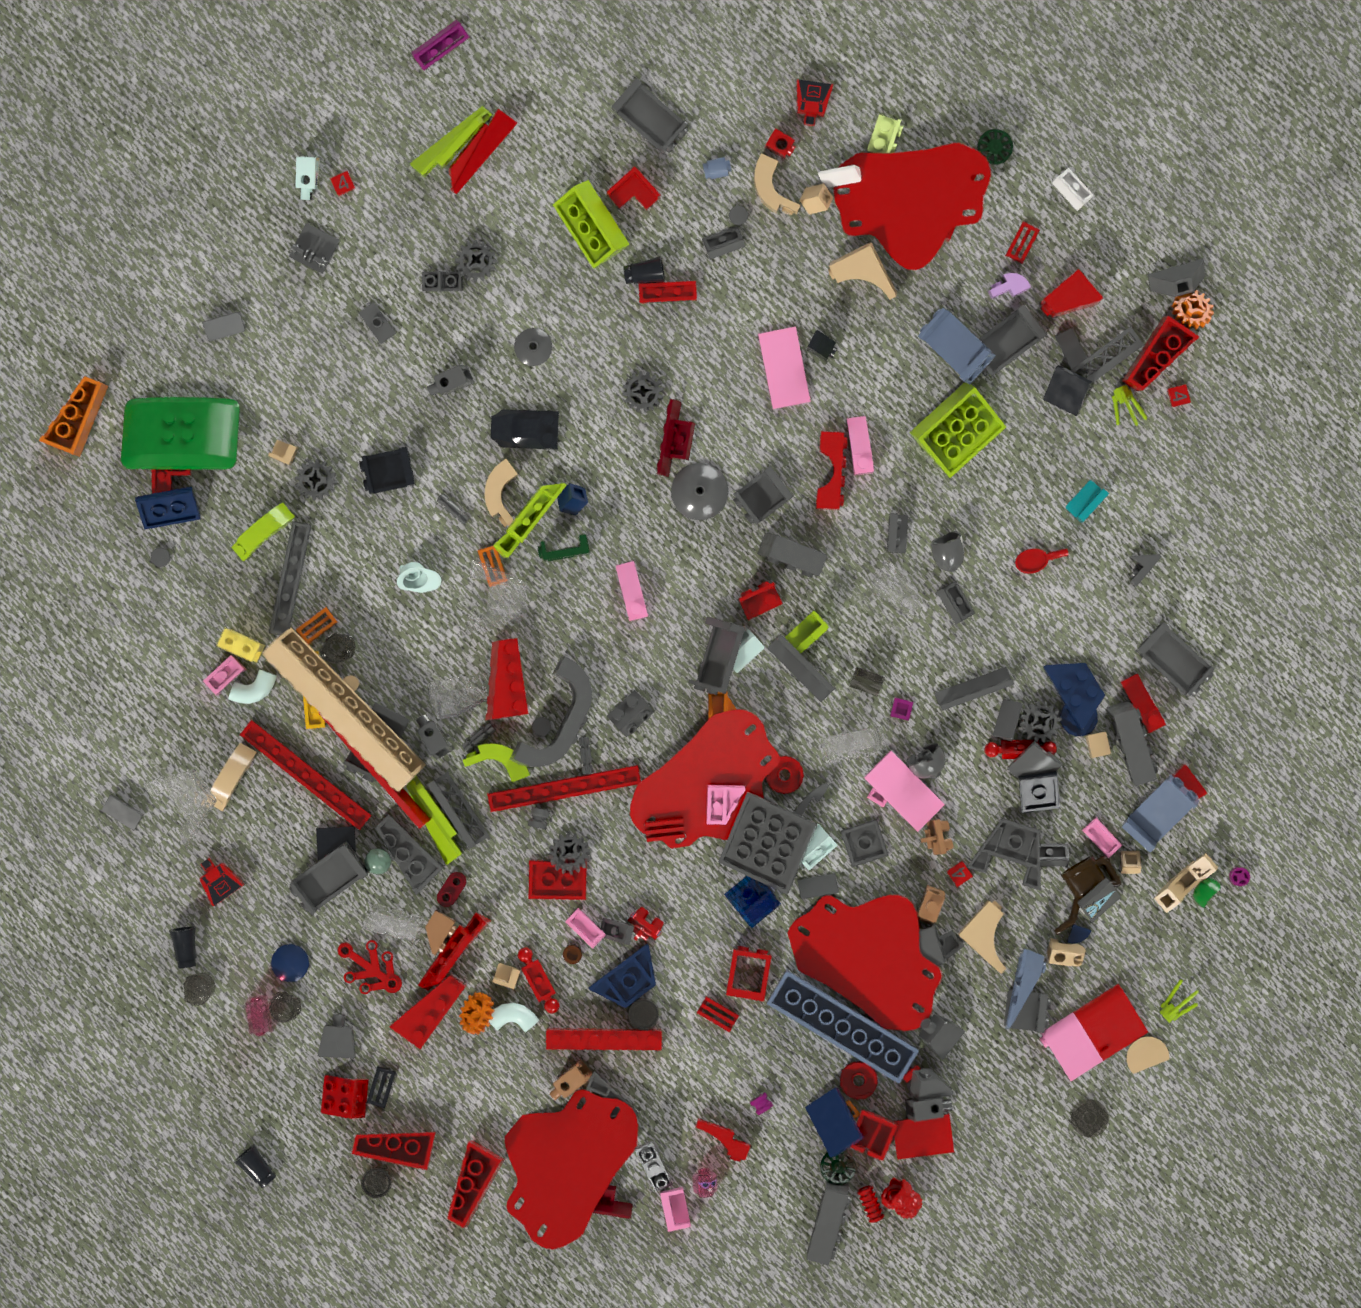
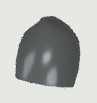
M949 532L931 541L933 558L939 568L944 571L954 572L961 567L964 560V548L960 532Z

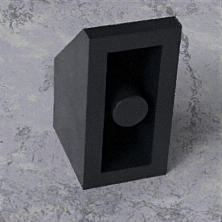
M816 329L806 351L827 361L828 357L833 358L837 350L834 347L836 342Z

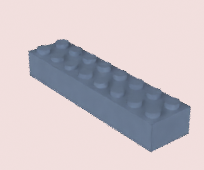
M787 969L766 1001L769 1006L897 1083L901 1082L919 1052L915 1046Z

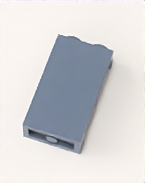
M945 308L936 311L933 319L929 324H925L921 328V333L918 335L968 384H971L996 356Z
M1170 775L1123 822L1122 828L1149 852L1199 803L1196 793L1186 789L1178 777L1174 778Z

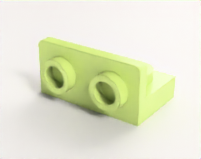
M879 114L867 152L894 153L897 146L894 143L896 136L900 137L903 126L900 125L901 120H894Z

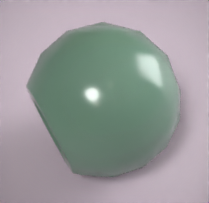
M375 848L369 851L364 863L370 873L379 875L388 871L391 866V858L386 850Z

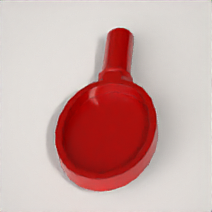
M1027 549L1016 557L1015 566L1022 573H1036L1044 569L1049 560L1069 556L1068 549L1050 551L1049 553L1041 549Z

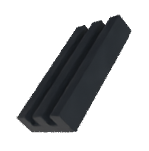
M377 1066L367 1099L368 1104L385 1109L396 1071ZM380 1071L384 1072L376 1100L372 1101ZM387 1074H391L383 1103H379Z

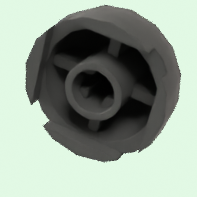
M932 743L923 747L925 750L916 757L912 754L907 759L906 763L909 769L918 778L935 779L941 775V771L945 766L946 757L942 748L937 743Z

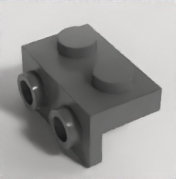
M634 690L607 717L628 737L644 721L651 717L654 710Z

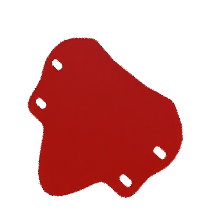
M951 143L931 149L897 153L861 152L855 154L838 167L856 165L860 168L861 173L860 182L833 187L835 204L840 212L843 231L850 236H875L892 259L900 266L909 270H918L930 263L952 228L976 224L981 220L984 195L991 178L990 166L986 157L979 151L961 143ZM982 174L984 177L982 180L972 181L971 176ZM840 188L850 189L848 194L837 193ZM969 209H974V210H975V214H974V215H970V216H964V215H963V211H964V210H969ZM851 221H861L862 225L850 227L849 223Z
M739 709L711 716L690 742L665 765L636 786L630 804V817L636 828L643 834H646L644 823L650 817H655V821L683 818L686 838L679 844L675 842L676 839L661 840L671 849L690 846L703 836L728 840L747 792L764 799L762 782L778 766L780 761L778 752L767 739L761 720L755 714ZM754 724L756 729L751 734L746 735L745 730ZM767 755H770L772 759L762 766L760 762ZM708 785L745 786V791L738 800V804L732 811L726 825L706 823ZM680 823L649 827V830L680 826ZM681 831L650 834V836L680 833Z
M827 895L823 896L810 912L796 919L790 926L788 937L798 970L829 986L853 1002L881 1027L900 1031L915 1030L921 1027V1022L924 1019L930 1017L933 1007V996L941 981L942 973L938 966L920 953L917 912L913 904L906 897L887 895L856 907H849L835 897ZM825 904H830L834 907L836 913L833 914L826 910ZM803 926L810 931V935H804L798 930V927ZM922 970H928L934 975V978L929 979L922 974ZM914 1003L919 1004L924 1008V1012H918L912 1005Z
M581 1089L572 1095L565 1108L560 1112L522 1115L505 1135L507 1154L517 1176V1186L507 1201V1211L524 1226L531 1240L537 1245L546 1249H557L570 1244L584 1234L592 1213L617 1171L635 1151L634 1148L637 1147L638 1122L633 1109L619 1099L602 1098L590 1091ZM584 1097L586 1102L582 1109L579 1110L576 1106L580 1099ZM615 1107H619L620 1111L616 1118L611 1119L610 1114ZM522 1197L524 1198V1203L517 1210L515 1209V1204ZM542 1225H546L545 1233L542 1237H539L537 1235Z

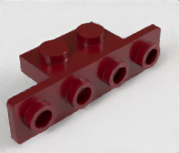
M670 399L667 405V418L663 426V441L660 444V459L657 463V474L669 477L672 458L689 461L695 428L694 422L679 420L681 401Z
M609 1185L593 1213L630 1219L633 1204L614 1201L616 1186Z

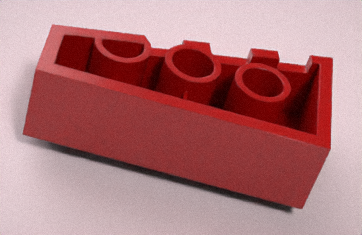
M518 639L492 642L491 673L488 683L489 696H487L488 707L485 721L528 714Z
M451 974L389 1027L421 1049L467 985Z
M436 1132L355 1135L351 1154L428 1170Z
M473 1140L467 1143L465 1157L463 1158L462 1168L447 1217L448 1220L462 1228L468 1227L505 1160Z

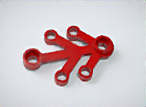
M370 940L366 943L371 963L355 953L350 943L344 942L339 945L338 954L340 957H349L365 969V971L346 972L344 975L346 983L377 977L382 982L373 984L364 982L359 987L360 992L368 994L370 991L385 989L388 993H396L401 989L402 980L394 973L392 961L394 955L392 952L385 951L382 954V960L386 964V975L380 970L377 954L378 943L375 940ZM370 942L375 944V949L369 948ZM343 947L348 948L349 952L347 954L342 953ZM386 953L391 955L390 960H385L384 955ZM347 974H352L353 980H347ZM390 980L395 981V987L389 986ZM363 985H367L369 987V990L367 992H364L362 990Z

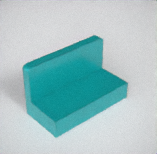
M1089 480L1065 508L1082 523L1109 493L1105 489H1101L1092 480Z

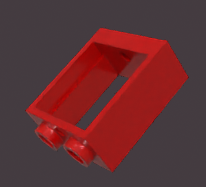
M738 946L737 949L733 948L726 995L764 1001L772 955L768 954V950L757 949L756 952L749 951V947ZM738 955L766 960L760 992L732 987Z

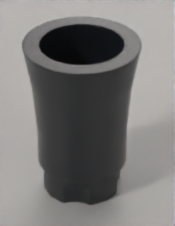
M661 256L623 266L626 284L665 282Z
M189 926L169 930L178 968L195 967L197 958L195 944L196 927Z
M255 1144L245 1150L234 1161L261 1188L267 1186L276 1177L271 1167L257 1150Z

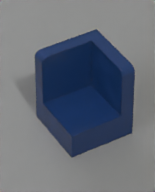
M571 483L557 497L560 512L574 516L588 503L585 488Z

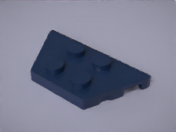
M1074 663L1043 666L1048 678L1080 730H1083L1105 697L1103 690L1087 664Z
M648 943L588 987V989L626 1008L656 986Z

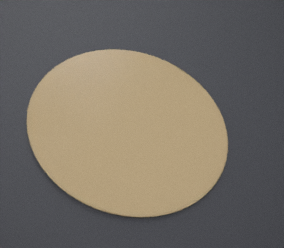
M1142 1037L1136 1040L1127 1052V1064L1133 1074L1170 1059L1166 1045L1154 1037Z

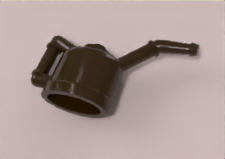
M1093 855L1089 856L1061 874V877L1074 895L1069 919L1058 928H1055L1054 932L1056 935L1061 934L1062 931L1076 922L1080 908L1078 902L1105 879L1099 868L1100 866H1104L1111 878L1109 881L1114 887H1119L1122 884L1120 876L1117 875L1110 863V859L1106 856H1102L1095 860Z

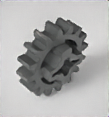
M477 240L472 245L467 241V247L461 245L460 249L462 252L457 251L456 256L459 257L455 259V263L459 264L456 270H462L460 276L467 275V281L470 278H473L474 283L477 282L478 278L484 281L485 275L490 277V271L495 270V267L492 265L497 262L496 259H492L495 256V252L490 253L491 246L484 247V241L480 245ZM463 256L467 260L466 266L463 264ZM486 256L488 258V266L484 263ZM480 257L479 263L471 265L473 259L476 260Z
M639 371V376L633 373L632 380L626 379L629 384L623 385L627 392L622 393V395L628 397L625 403H631L630 409L634 408V406L637 407L636 411L638 413L640 409L647 413V408L653 411V405L659 406L658 399H663L659 392L664 391V389L658 387L661 384V380L656 382V375L649 377L648 371L646 375ZM645 380H648L651 383H653L655 387L648 386L645 383ZM636 381H638L639 384L637 385V387L635 389L630 390L631 386ZM641 387L649 391L645 393L644 397L637 393L641 390ZM656 394L655 398L648 403L647 399L651 395ZM631 397H637L641 400V404L633 401Z
M316 459L315 463L308 460L309 465L302 463L303 470L297 469L300 476L295 477L296 480H299V483L295 486L302 488L299 493L303 494L305 492V498L307 499L311 495L313 501H316L317 496H319L320 500H323L324 494L329 497L328 491H334L335 488L332 487V484L337 483L332 478L336 476V473L330 472L333 467L328 466L326 468L327 462L324 461L320 464L319 459ZM312 468V472L309 475H305ZM321 468L326 471L328 477H323ZM317 474V477L321 480L320 482H317L316 485H314V482L311 481V478H315V475ZM304 482L311 486V492L306 489ZM327 485L323 491L319 492L321 486Z
M1037 701L1035 707L1032 703L1029 704L1030 710L1025 708L1023 712L1026 715L1020 716V719L1024 720V722L1020 723L1019 726L1025 728L1022 734L1027 732V739L1034 737L1035 742L1040 739L1041 743H1044L1045 738L1049 741L1052 740L1051 734L1056 736L1058 732L1055 729L1061 728L1057 722H1060L1062 718L1056 717L1059 711H1053L1054 705L1047 707L1046 701L1043 705ZM1040 710H1044L1048 714L1041 713ZM1031 714L1033 719L1031 724L1028 725V718ZM1038 718H1039L1040 720H1042V719L1044 720L1045 718H1048V719H1046L1045 722L1043 723V726H1042L1041 724H1039V725L1037 724L1036 726H1033V725H1035L1036 722L1038 721ZM1053 720V726L1050 730L1049 722ZM1033 730L1040 731L1041 734H1036Z
M567 833L565 838L559 835V841L553 840V845L549 846L551 851L549 852V858L551 859V865H555L556 871L561 868L562 874H565L566 870H568L571 875L573 870L579 873L580 867L586 868L585 862L590 861L588 856L590 855V849H587L589 847L588 842L583 843V837L577 839V834L570 837L569 833ZM580 849L582 850V856L579 854Z

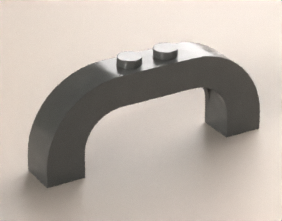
M566 656L560 658L553 675L564 680L569 685L572 691V702L553 741L543 749H536L524 742H518L509 760L526 767L547 766L561 759L571 745L575 744L578 740L579 734L577 733L580 727H584L588 719L586 715L592 701V687L582 667Z

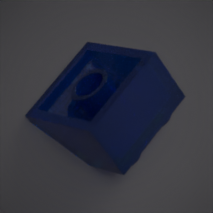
M749 876L744 877L724 894L751 928L781 905L766 884Z

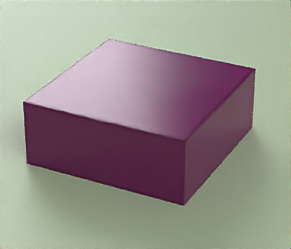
M894 698L890 716L909 721L913 702Z

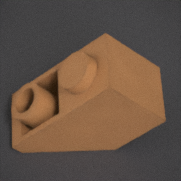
M438 910L434 911L425 927L431 952L434 955L443 951L447 944L444 942L448 935L451 937L457 928L454 925L455 920Z

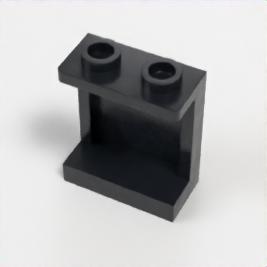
M408 447L369 456H361L362 461H359L361 472H365L366 476L363 484L365 491H369V494L372 495L416 485Z

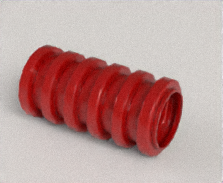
M871 1185L859 1189L857 1194L860 1195L859 1199L863 1201L861 1204L865 1206L864 1211H867L866 1217H869L868 1222L875 1223L882 1220L885 1215L881 1213L883 1210L879 1208L878 1197H875L876 1192L873 1191L874 1187Z

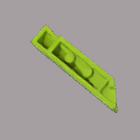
M481 106L412 161L410 165L424 178L437 164L444 169L477 133L480 127L489 120L492 114Z
M565 483L542 485L537 489L506 529L507 532L493 545L502 557L509 558L519 543L525 540L566 487Z
M415 775L406 784V787L413 800L431 819L425 825L445 864L448 865L463 854L452 838L458 832L417 775Z

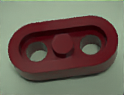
M453 872L449 875L437 894V901L441 906L450 907L455 903L467 883L463 873ZM454 878L460 879L459 885L453 883ZM444 894H448L450 896L449 901L443 900Z

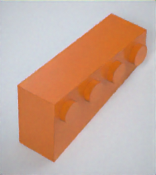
M84 376L71 394L69 401L66 405H63L59 415L51 422L48 427L49 429L41 436L39 441L80 457L108 386Z

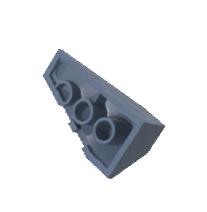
M1023 949L1018 960L1005 1029L1008 1030L1011 1028L1041 973H1045L1047 962H1044V956L1027 949Z

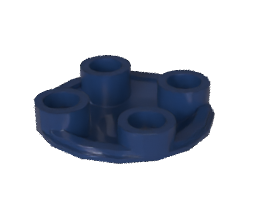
M287 944L278 948L271 960V967L275 976L285 982H296L303 978L310 965L305 950L294 944Z

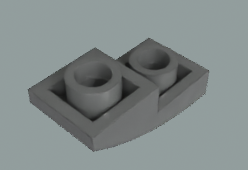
M461 271L422 272V291H463Z

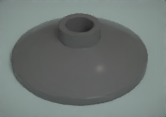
M526 329L515 340V354L526 365H541L549 359L552 353V341L549 335L541 329ZM535 343L537 345L536 349L531 350L529 348L530 344Z

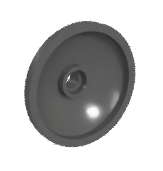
M694 463L684 467L675 476L671 487V496L675 507L682 515L693 520H706L716 516L724 508L728 499V484L724 475L714 466L705 463ZM698 487L703 488L704 492L702 494H697L696 489Z

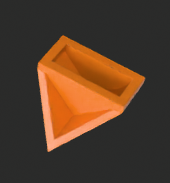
M726 691V694L718 692L717 695L708 693V719L715 714L736 709L728 697V691Z

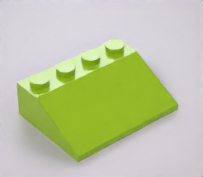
M964 382L909 433L944 473L951 478L999 435L1006 426L973 385Z

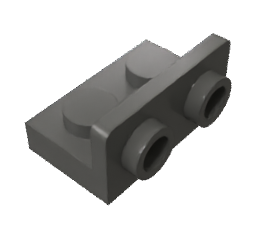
M889 514L888 553H906L907 515Z

